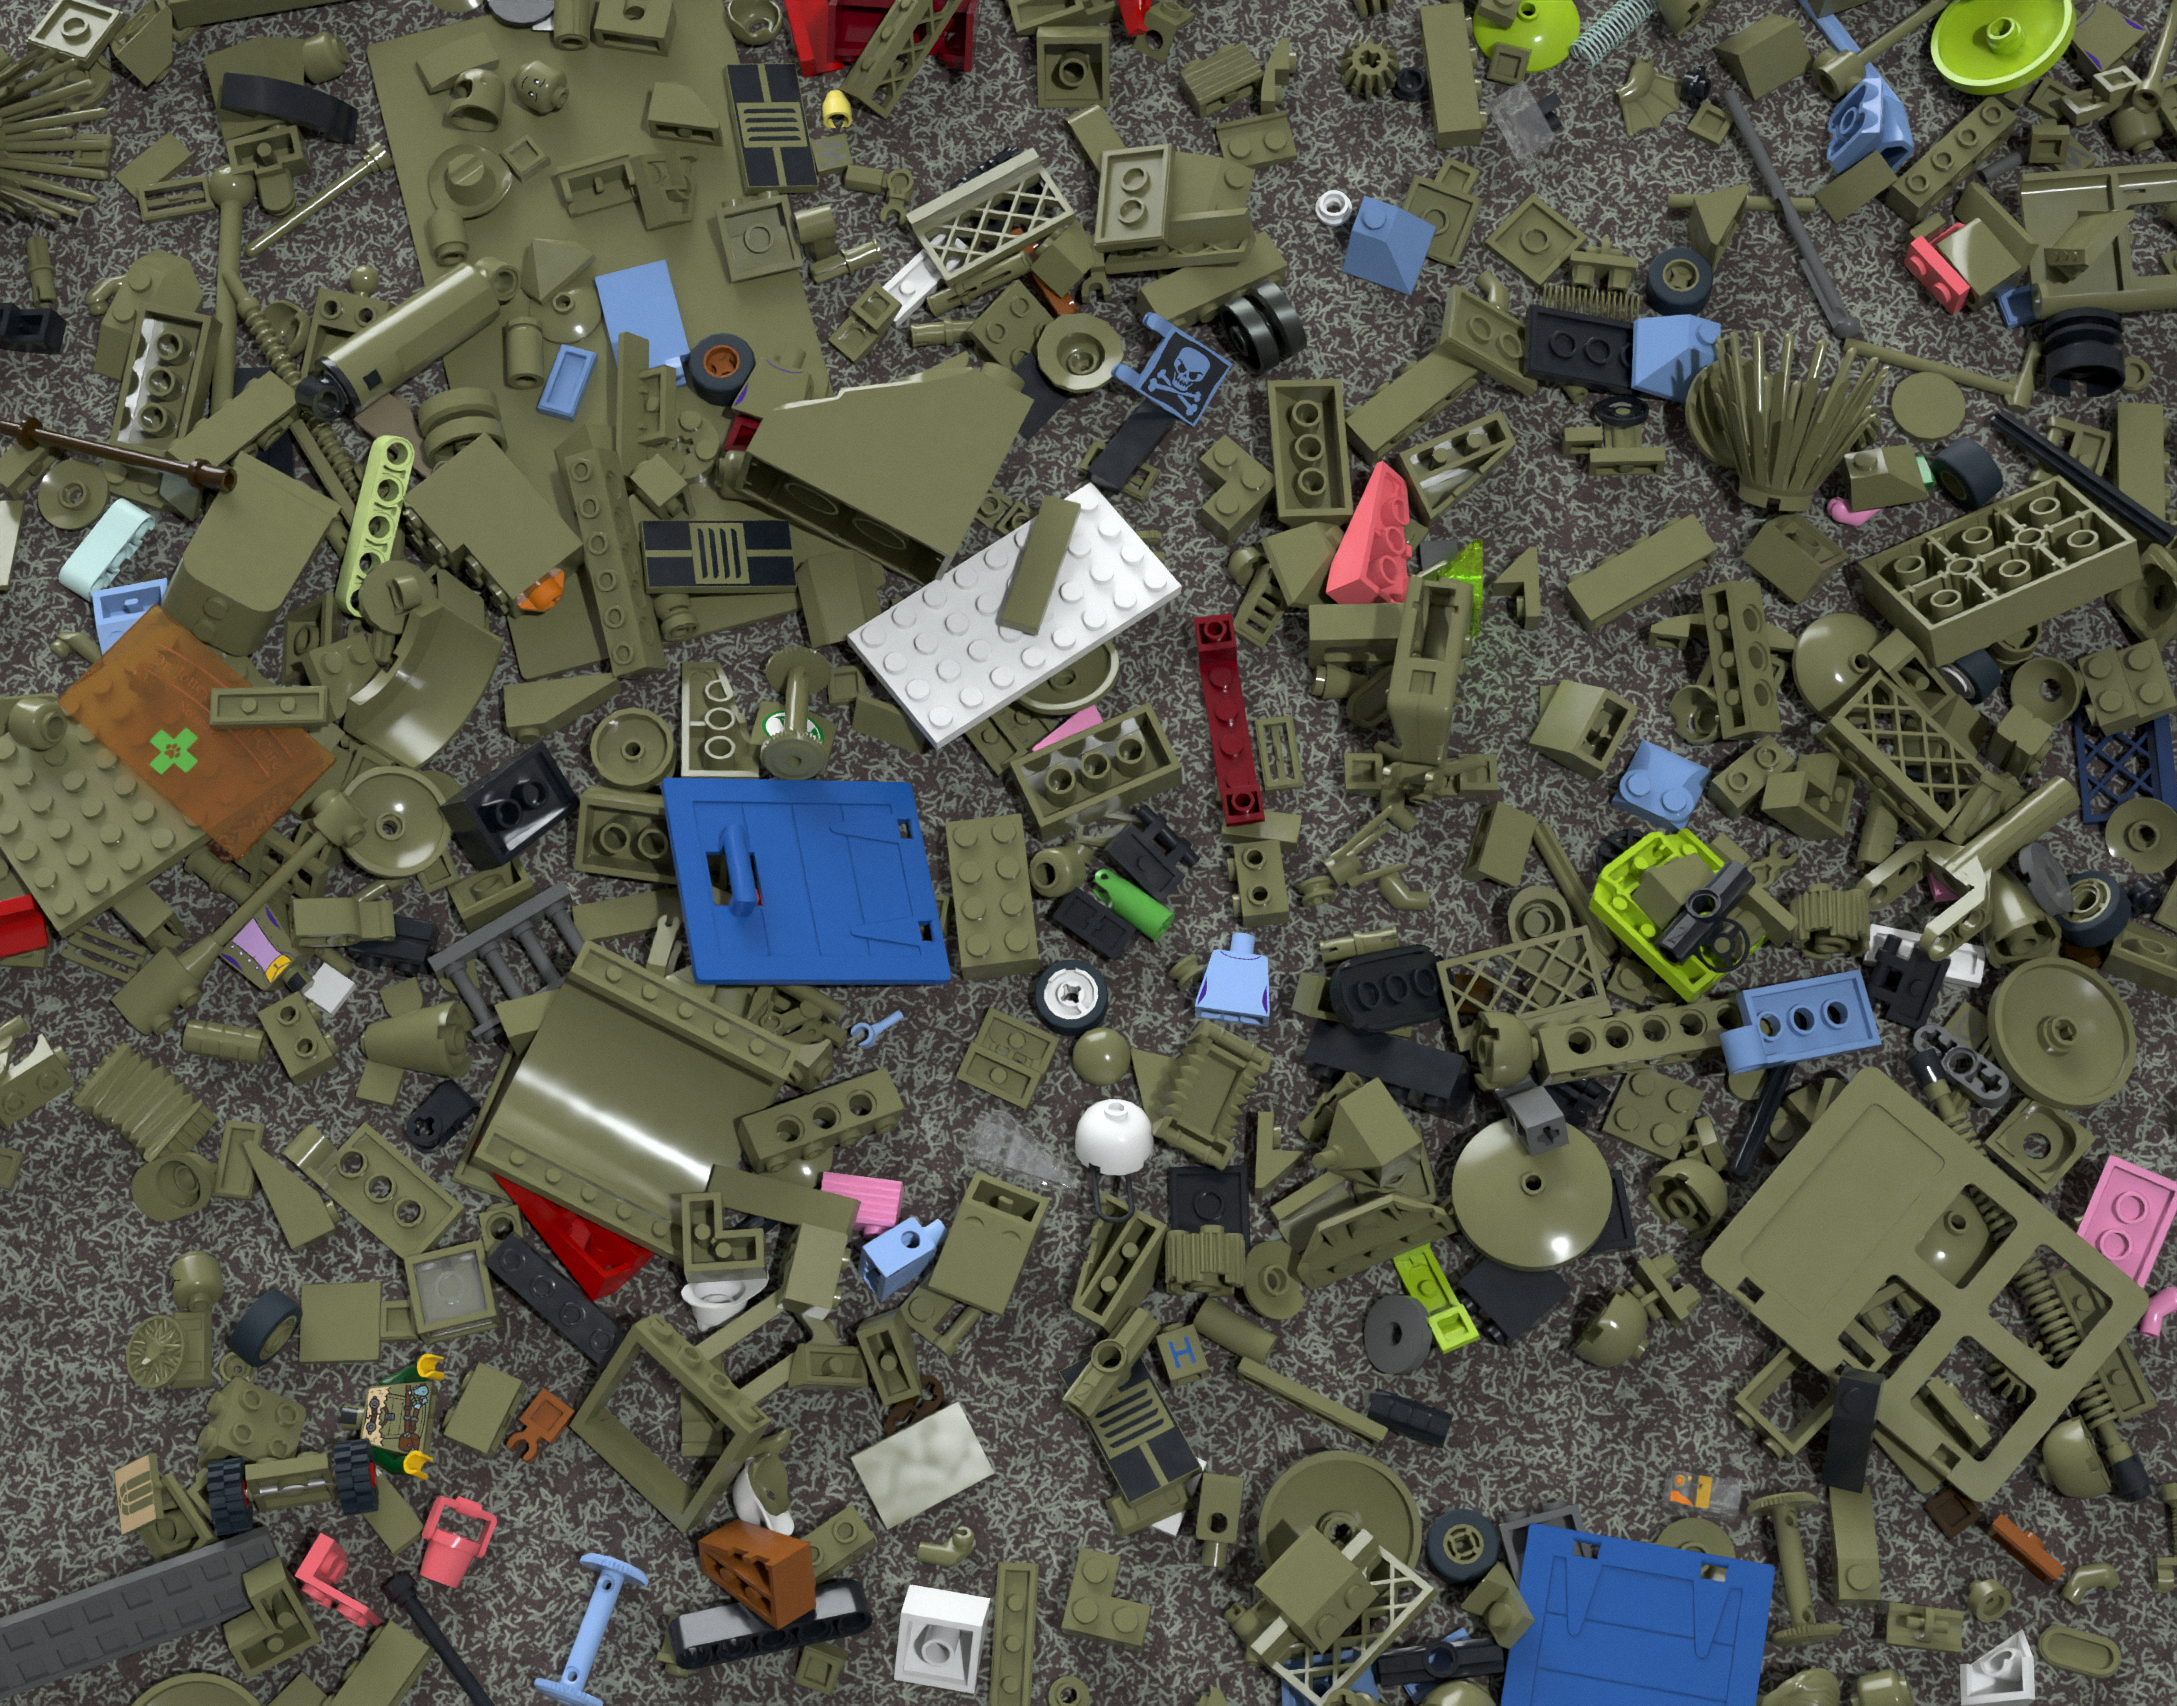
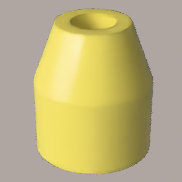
M840 90L828 92L822 105L824 125L828 129L836 128L831 116L842 114L844 115L842 127H849L852 123L850 102Z

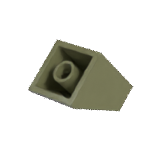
M259 36L204 56L224 141L296 125L261 114L254 118L220 109L223 77L226 72L269 77L304 86L305 64L302 55L304 39Z

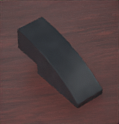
M12 302L0 303V349L35 354H59L67 321L52 308L20 309Z

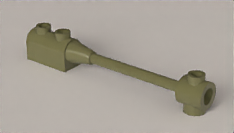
M1930 0L1857 54L1848 49H1844L1840 53L1833 48L1825 49L1818 55L1812 67L1819 88L1827 97L1833 100H1837L1845 93L1848 95L1866 78L1865 65L1947 7L1953 0Z
M329 789L318 796L313 802L311 809L316 814L313 822L319 830L213 934L207 935L186 951L182 952L164 946L111 999L124 1017L137 1030L145 1035H150L152 1032L156 1035H162L167 1032L175 1023L170 1014L180 1004L183 1008H189L200 1000L202 993L197 987L204 981L205 975L223 950L224 944L329 841H332L337 846H341L344 842L348 846H354L365 837L367 831L362 825L368 820V816L352 798L344 792L340 791L338 793L335 789Z

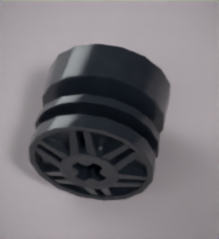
M2079 307L2056 313L2045 321L2043 337L2045 338L2044 351L2047 357L2044 366L2045 385L2048 391L2057 396L2071 397L2070 380H2086L2087 397H2101L2113 393L2123 386L2126 374L2125 357L2121 351L2124 345V338L2122 336L2123 321L2120 315L2099 307Z

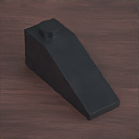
M1845 1366L1842 1371L1832 1413L1822 1478L1823 1485L1862 1494L1886 1375Z

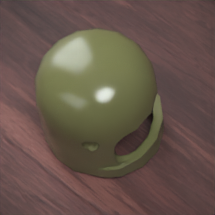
M475 68L461 73L454 84V92L459 99L452 101L448 106L447 122L451 126L464 131L492 132L497 130L501 125L505 103L504 83L498 75L485 69ZM466 108L463 118H458L454 114L458 110Z

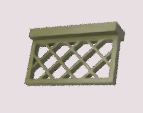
M1033 147L905 215L912 237L918 246L923 248L948 288L1053 233L1057 228H1062L1077 220L1075 212L1043 167L1040 157ZM1041 181L1045 185L1041 195L1025 193L1026 189ZM1005 200L1013 201L1009 212L993 210L994 206ZM1021 202L1038 204L1034 216L1017 214ZM1045 206L1059 207L1063 211V213L1052 219L1042 217ZM973 217L981 218L977 229L961 227L962 223ZM989 219L1006 221L1002 233L985 231ZM1013 223L1030 225L1028 232L1020 236L1010 234ZM940 233L949 235L945 246L929 243L930 240ZM957 236L974 238L969 250L953 248ZM981 240L998 242L996 249L988 253L978 252ZM949 257L966 259L962 267L951 273L946 268Z
M1880 669L1816 735L1827 748L1925 840H1933L1953 821V818L1963 809L1982 782L1979 778L1986 769ZM1876 684L1888 694L1889 705L1873 704L1871 689ZM1862 698L1864 699V704H1857ZM1849 712H1865L1867 729H1857L1845 716ZM1874 713L1891 714L1892 731L1875 730ZM1899 714L1911 715L1917 721L1918 732L1901 731ZM1876 738L1893 739L1895 756H1885L1877 748ZM1902 739L1919 740L1921 757H1904ZM1928 741H1938L1945 747L1946 758H1930ZM1905 765L1922 766L1923 783L1913 782L1906 775ZM1931 766L1947 767L1949 784L1932 783ZM1956 767L1967 768L1978 780L1973 785H1958ZM1934 792H1950L1952 808L1947 813L1935 803ZM1959 793H1965L1961 798L1959 797Z
M1588 925L1435 963L1458 1055L1470 1052L1472 1026L1461 1028L1457 1011L1463 1001L1466 1000L1483 1011H1494L1492 1007L1502 990L1523 1002L1514 1016L1520 1018L1526 1024L1531 1037L1545 1023L1561 1021L1562 1025L1576 1023L1578 1019L1590 1015H1598L1600 1019L1610 1018L1613 1015L1609 999L1607 1000ZM1581 936L1585 953L1578 964L1558 953L1566 939ZM1558 942L1554 950L1545 945ZM1538 947L1551 955L1540 974L1520 962L1529 948ZM1521 951L1516 959L1507 955L1509 953ZM1500 956L1513 964L1502 983L1482 972L1489 958ZM1554 958L1575 969L1564 988L1544 977ZM1586 958L1589 964L1590 972L1582 967ZM1483 960L1478 969L1469 964ZM1461 965L1475 973L1466 990L1462 992L1449 984L1446 969ZM1516 967L1536 978L1526 997L1506 986ZM1578 972L1593 980L1596 996L1581 999L1568 991ZM1478 976L1499 988L1488 1007L1468 995ZM1540 981L1560 992L1556 1002L1551 1007L1543 1008L1530 1000ZM1452 992L1461 997L1456 1006ZM1564 995L1573 1000L1560 1004ZM1526 1005L1535 1009V1011L1522 1013Z
M1364 1528L1341 1552L1359 1568L1369 1582L1370 1573L1382 1561L1390 1566V1579L1370 1582L1376 1591L1390 1589V1605L1372 1608L1369 1605L1355 1619H1362V1635L1342 1637L1341 1634L1328 1648L1333 1649V1665L1313 1667V1651L1317 1650L1298 1638L1280 1616L1250 1646L1265 1668L1272 1674L1276 1673L1314 1706H1325L1326 1699L1332 1691L1339 1688L1348 1689L1438 1595L1435 1588L1379 1545L1375 1537ZM1415 1586L1421 1591L1412 1602L1398 1604V1588ZM1390 1615V1625L1383 1632L1370 1634V1618ZM1361 1645V1656L1355 1662L1341 1664V1648ZM1305 1652V1669L1288 1671L1283 1667V1664L1293 1654ZM1333 1675V1685L1320 1698L1313 1692V1678ZM1299 1679H1305V1684H1303Z

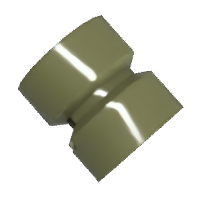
M2041 623L2029 627L2019 634L2011 635L1995 642L1984 650L1993 658L1999 669L2005 671L2018 670L2031 659L2042 636Z

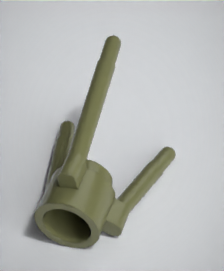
M1388 806L1344 846L1331 853V856L1323 861L1338 887L1348 883L1350 888L1353 889L1363 882L1406 868V864L1401 862L1360 875L1357 873L1363 866L1356 855L1390 830V825L1384 824L1374 831L1394 812L1393 806Z

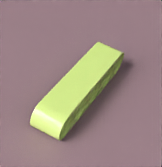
M383 435L378 437L371 446L335 592V600L340 610L353 616L364 617L359 606L356 608L352 607L350 603L352 594L360 589L364 578L371 569L390 559L404 502L403 496L406 494L415 454L413 445L403 437ZM395 443L399 454L397 459L390 463L387 458V449L391 444ZM383 480H387L390 491L385 498L381 499L377 492L378 486ZM377 516L380 519L381 527L378 533L371 535L368 529L369 522L373 517ZM369 553L372 564L367 571L363 572L359 566L360 559L364 554Z

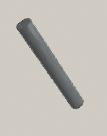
M2071 121L2064 124L2069 125L2070 135L2074 136L2078 133L2077 127ZM2029 144L1981 169L1978 174L1985 183H1988L2027 162Z

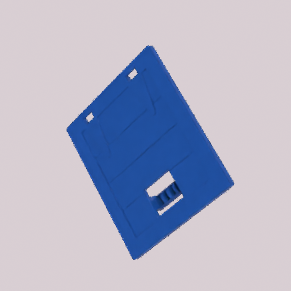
M668 777L663 779L661 792L693 976L696 984H948L951 979V972L914 794L910 783ZM908 823L911 839L901 838L898 824ZM706 855L726 856L733 894L728 906L715 905ZM750 855H753L762 906H756L758 899L754 883ZM919 926H930L932 941H922Z
M1530 1524L1519 1592L1533 1615L1535 1622L1509 1649L1500 1706H1756L1775 1567L1768 1564L1542 1524ZM1574 1541L1600 1546L1598 1558L1592 1559L1573 1555ZM1701 1564L1727 1568L1725 1581L1700 1578Z

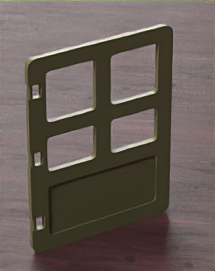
M1865 1067L1854 1076L1706 1250L1700 1260L1701 1270L1706 1277L1741 1304L1753 1317L1837 1387L1840 1375L1834 1370L1842 1361L1850 1367L1869 1371L1839 1345L1838 1337L1889 1276H1897L1933 1306L1939 1313V1319L1893 1375L1885 1381L1877 1422L1924 1462H1927L1945 1477L1950 1484L1969 1500L1977 1503L1988 1501L1995 1495L2145 1314L2150 1303L2147 1292L1876 1067ZM1966 1185H1972L2015 1221V1228L1964 1289H1958L1919 1257L1915 1252V1246ZM2038 1246H2045L2105 1295L2111 1303L2110 1309L2060 1369H2054L1988 1313V1306ZM1745 1278L1763 1293L1756 1303L1737 1289ZM1962 1337L1971 1338L2027 1385L2035 1395L2032 1403L1981 1462L1973 1459L1911 1405L1912 1397ZM1941 1444L1959 1459L1952 1470L1933 1455Z

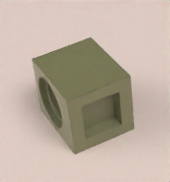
M498 1203L488 1207V1211L479 1213L487 1259L504 1241L495 1239L497 1230L502 1226L509 1225L514 1227V1231L528 1242L523 1214L518 1205L512 1206L511 1203Z

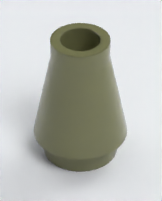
M1327 662L1324 666L1315 665L1311 682V695L1320 696V700L1350 698L1356 690L1368 681V676L1359 675Z

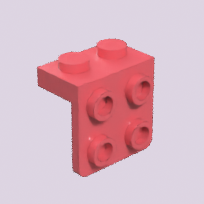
M1962 223L1954 224L1929 243L1922 235L1910 243L1904 265L1952 316L1968 305L1966 299L1970 286L1935 250L1936 244L1963 227L1964 224Z

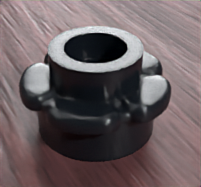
M1406 67L1396 76L1394 93L1401 100L1406 98L1410 102L1418 101L1423 97V93L1428 90V81L1424 73L1418 68ZM1413 84L1414 87L1408 88L1407 85Z

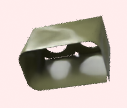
M1979 218L1973 219L1936 244L1935 250L1970 286L1966 303L1974 313L2019 285L2024 269L2008 278L2021 269L2022 266Z

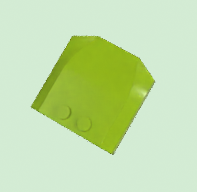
M1684 828L1673 835H1664L1662 831L1651 832L1605 866L1597 878L1589 909L1687 1002H1694L1730 972L1719 973L1709 970L1697 958L1696 953L1683 966H1673L1665 961L1661 954L1655 950L1654 946L1655 941L1665 930L1661 931L1631 899V896L1640 886L1638 883L1639 877L1652 866L1656 868L1664 866L1673 857L1678 856L1681 859L1696 853L1715 874L1725 864L1688 828ZM1704 912L1700 915L1710 914L1711 912ZM1765 935L1750 949L1748 957L1769 940ZM1702 944L1700 946L1701 954L1707 963L1716 968H1727L1724 958L1715 955L1710 945Z

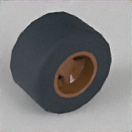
M728 333L712 334L701 340L692 350L689 360L693 386L699 396L710 404L723 407L733 405V402L756 366L754 352L748 343L737 335Z

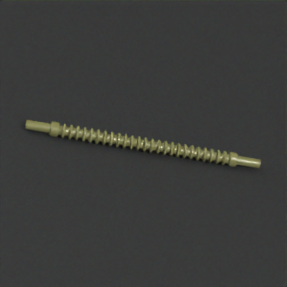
M234 268L224 271L222 278L238 303L237 311L243 319H246L245 324L248 327H252L250 333L257 335L255 341L258 344H262L260 348L262 352H267L265 358L268 361H272L271 368L278 369L276 375L282 378L292 389L296 390L298 384L302 381V379L300 380L302 374L300 371H295L297 365L290 362L292 358L290 354H285L286 347L280 345L281 339L279 337H275L276 330L270 328L271 322L264 320L266 313L260 311L261 305L256 297L250 296ZM301 409L300 412H303L301 419L308 421L306 427L313 429L311 435L314 438H318L316 443L318 446H323L322 453L324 455H329L327 461L333 464L332 469L334 472H339L337 475L338 479L344 481L343 487L349 489L348 495L350 498H354L353 503L357 506L362 484L355 473L354 466H351L353 459L346 457L348 451L345 448H341L342 441L335 440L337 433L330 431L332 429L331 423L317 419ZM376 516L369 522V529L374 533L373 535L378 533L381 527L380 519ZM403 555V560L409 562L406 556Z

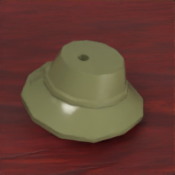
M1087 313L1062 314L1045 326L1036 346L1040 370L1054 386L1073 393L1099 390L1115 379L1111 372L1117 363L1122 364L1124 360L1120 336L1106 321Z

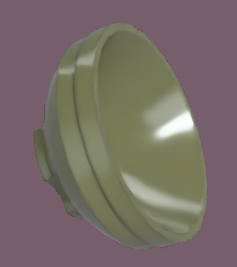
M2048 656L2037 657L2024 663L2014 674L2010 689L2013 706L2021 704L2033 713L2034 719L2039 717L2051 726L2065 721L2075 712L2082 693L2081 682L2075 670L2065 661ZM2048 679L2057 680L2062 687L2060 698L2054 702L2046 700L2042 695V685Z

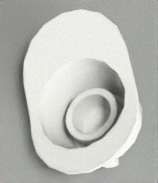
M768 1270V1279L689 1283L685 1285L681 1291L682 1298L691 1305L699 1330L708 1332L718 1327H724L745 1312L748 1299L758 1294L767 1286L769 1281Z

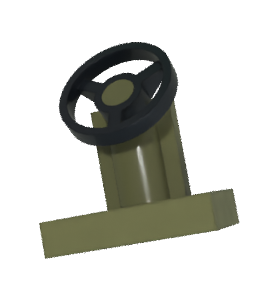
M1614 396L1600 401L1597 405V417L1604 424L1605 448L1590 449L1587 461L1588 476L1663 474L1666 462L1665 447L1642 446L1641 424L1649 418L1648 404L1641 399L1630 396ZM1618 402L1633 405V407L1618 406L1615 408L1609 406ZM1642 410L1644 411L1643 414L1637 416Z
M1755 883L1751 890L1735 906V909L1724 919V928L1721 933L1706 939L1703 943L1710 945L1715 955L1724 958L1727 968H1716L1707 963L1701 954L1700 947L1695 953L1697 958L1709 970L1719 973L1730 972L1739 968L1746 961L1750 949L1764 935L1780 948L1790 938L1799 921Z

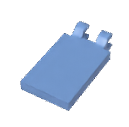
M666 259L594 277L617 368L619 333L627 331L648 339L649 369L664 365L676 368V388L686 386L681 363L689 361L691 355Z

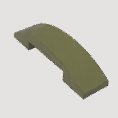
M1696 613L1677 616L1652 625L1647 646L1685 650L1688 637L1708 639L1705 614ZM1766 623L1770 655L1792 663L1793 652L1798 639L1786 631Z
M1344 753L1345 792L1380 798L1381 783L1384 781L1385 776L1382 775L1383 769L1392 763L1383 759L1382 753ZM1458 754L1456 759L1473 754ZM1483 754L1487 759V763L1481 769L1453 776H1444L1442 788L1439 789L1441 792L1440 798L1475 797L1497 793L1496 754ZM1405 794V799H1409V795Z

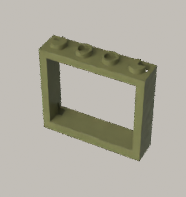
M654 1313L632 1326L569 1426L684 1534L702 1523L710 1515L772 1420L756 1406L757 1403L745 1396L731 1382L728 1376L717 1370L703 1357L699 1349L689 1344L673 1329L670 1323H667L657 1313ZM642 1348L649 1352L735 1433V1436L697 1493L605 1408Z

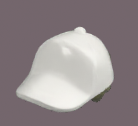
M786 1427L780 1432L760 1439L745 1460V1468L735 1481L733 1502L740 1520L761 1527L766 1526L770 1530L790 1536L794 1530V1522L788 1511L791 1507V1502L787 1496L788 1475L783 1462L778 1456L781 1451L787 1448L790 1441L791 1430L789 1427ZM765 1490H770L776 1495L774 1502L768 1499Z

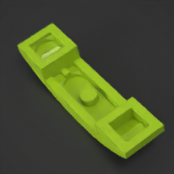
M1430 1243L1391 1258L1408 1296L1418 1299L1427 1309L1429 1317H1426L1428 1327H1432V1339L1443 1355L1480 1339V1335L1463 1303H1459L1430 1248Z

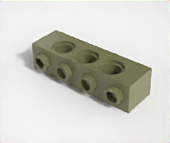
M1989 95L1892 184L1886 205L1909 225L1914 227L2011 138L2018 116L1993 95Z
M1730 580L1701 589L1722 738L1755 740L1763 738L1768 734L1781 733L1760 583Z
M885 1067L741 1118L737 1133L755 1174L765 1170L768 1173H775L786 1168L790 1161L802 1157L805 1160H811L821 1156L826 1152L827 1148L840 1144L841 1147H847L860 1141L863 1135L876 1131V1134H884L898 1126L897 1122L900 1121L905 1107ZM860 1106L866 1110L867 1115L857 1116L851 1112L850 1107ZM825 1119L832 1127L829 1129L819 1128L813 1120ZM782 1131L789 1132L796 1140L792 1142L783 1141L778 1137L777 1133Z

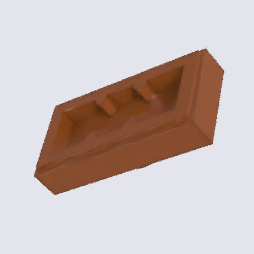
M2002 1513L1986 1530L1993 1540L2046 1586H2051L2066 1569L2044 1550L2045 1545L2040 1538L2028 1530L2023 1532Z

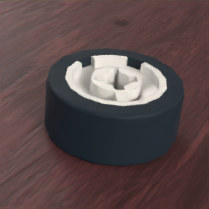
M1078 959L1062 960L1050 965L1040 975L1035 987V1006L1041 1022L1052 1032L1065 1037L1082 1036L1087 1030L1096 1028L1103 1021L1108 1009V989L1102 974L1091 964ZM1069 993H1075L1078 995V1003L1075 1004L1069 1000L1064 1001V998Z

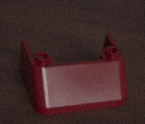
M831 0L828 10L827 63H834L837 55H839V60L857 61L896 0ZM933 0V11H942L948 0ZM962 0L928 55H939V59L946 61V66L949 68H964V71H972L976 51L979 0ZM926 23L918 24L913 31L914 43L922 42L926 36Z

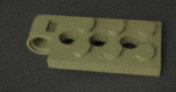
M366 1122L354 1132L339 1150L317 1129L308 1124L281 1152L298 1171L403 1262L406 1257L430 1252L467 1212L462 1204ZM360 1156L364 1161L360 1171L354 1174H348L343 1171V1165L347 1158ZM380 1180L390 1181L392 1183V1190L388 1196L384 1198L372 1196L371 1190L376 1182ZM410 1204L419 1206L421 1211L417 1220L412 1223H404L400 1220V1212L405 1206Z

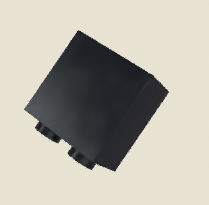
M1485 1258L1458 1282L1456 1293L1459 1295L1457 1298L1459 1303H1463L1469 1316L1473 1317L1477 1314L1486 1324L1483 1329L1490 1340L1497 1346H1501L1504 1343L1511 1350L1569 1299L1572 1289L1554 1269L1539 1272L1519 1271L1501 1266Z

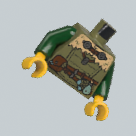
M424 1354L418 1363L380 1380L377 1386L369 1387L366 1393L365 1407L344 1405L342 1408L341 1428L361 1430L360 1439L369 1438L375 1463L391 1475H413L423 1481L428 1478L427 1474L421 1472V1467L423 1464H428L429 1461L433 1462V1458L429 1457L438 1396L437 1387L433 1382H428V1380L441 1381L444 1379L445 1374L443 1372L434 1371L436 1364L439 1361H444V1357Z

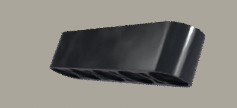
M844 1580L816 1586V1608L779 1630L741 1602L678 1616L670 1622L667 1629L677 1666L686 1670L699 1669L862 1633L872 1625L873 1621L863 1586L856 1580Z

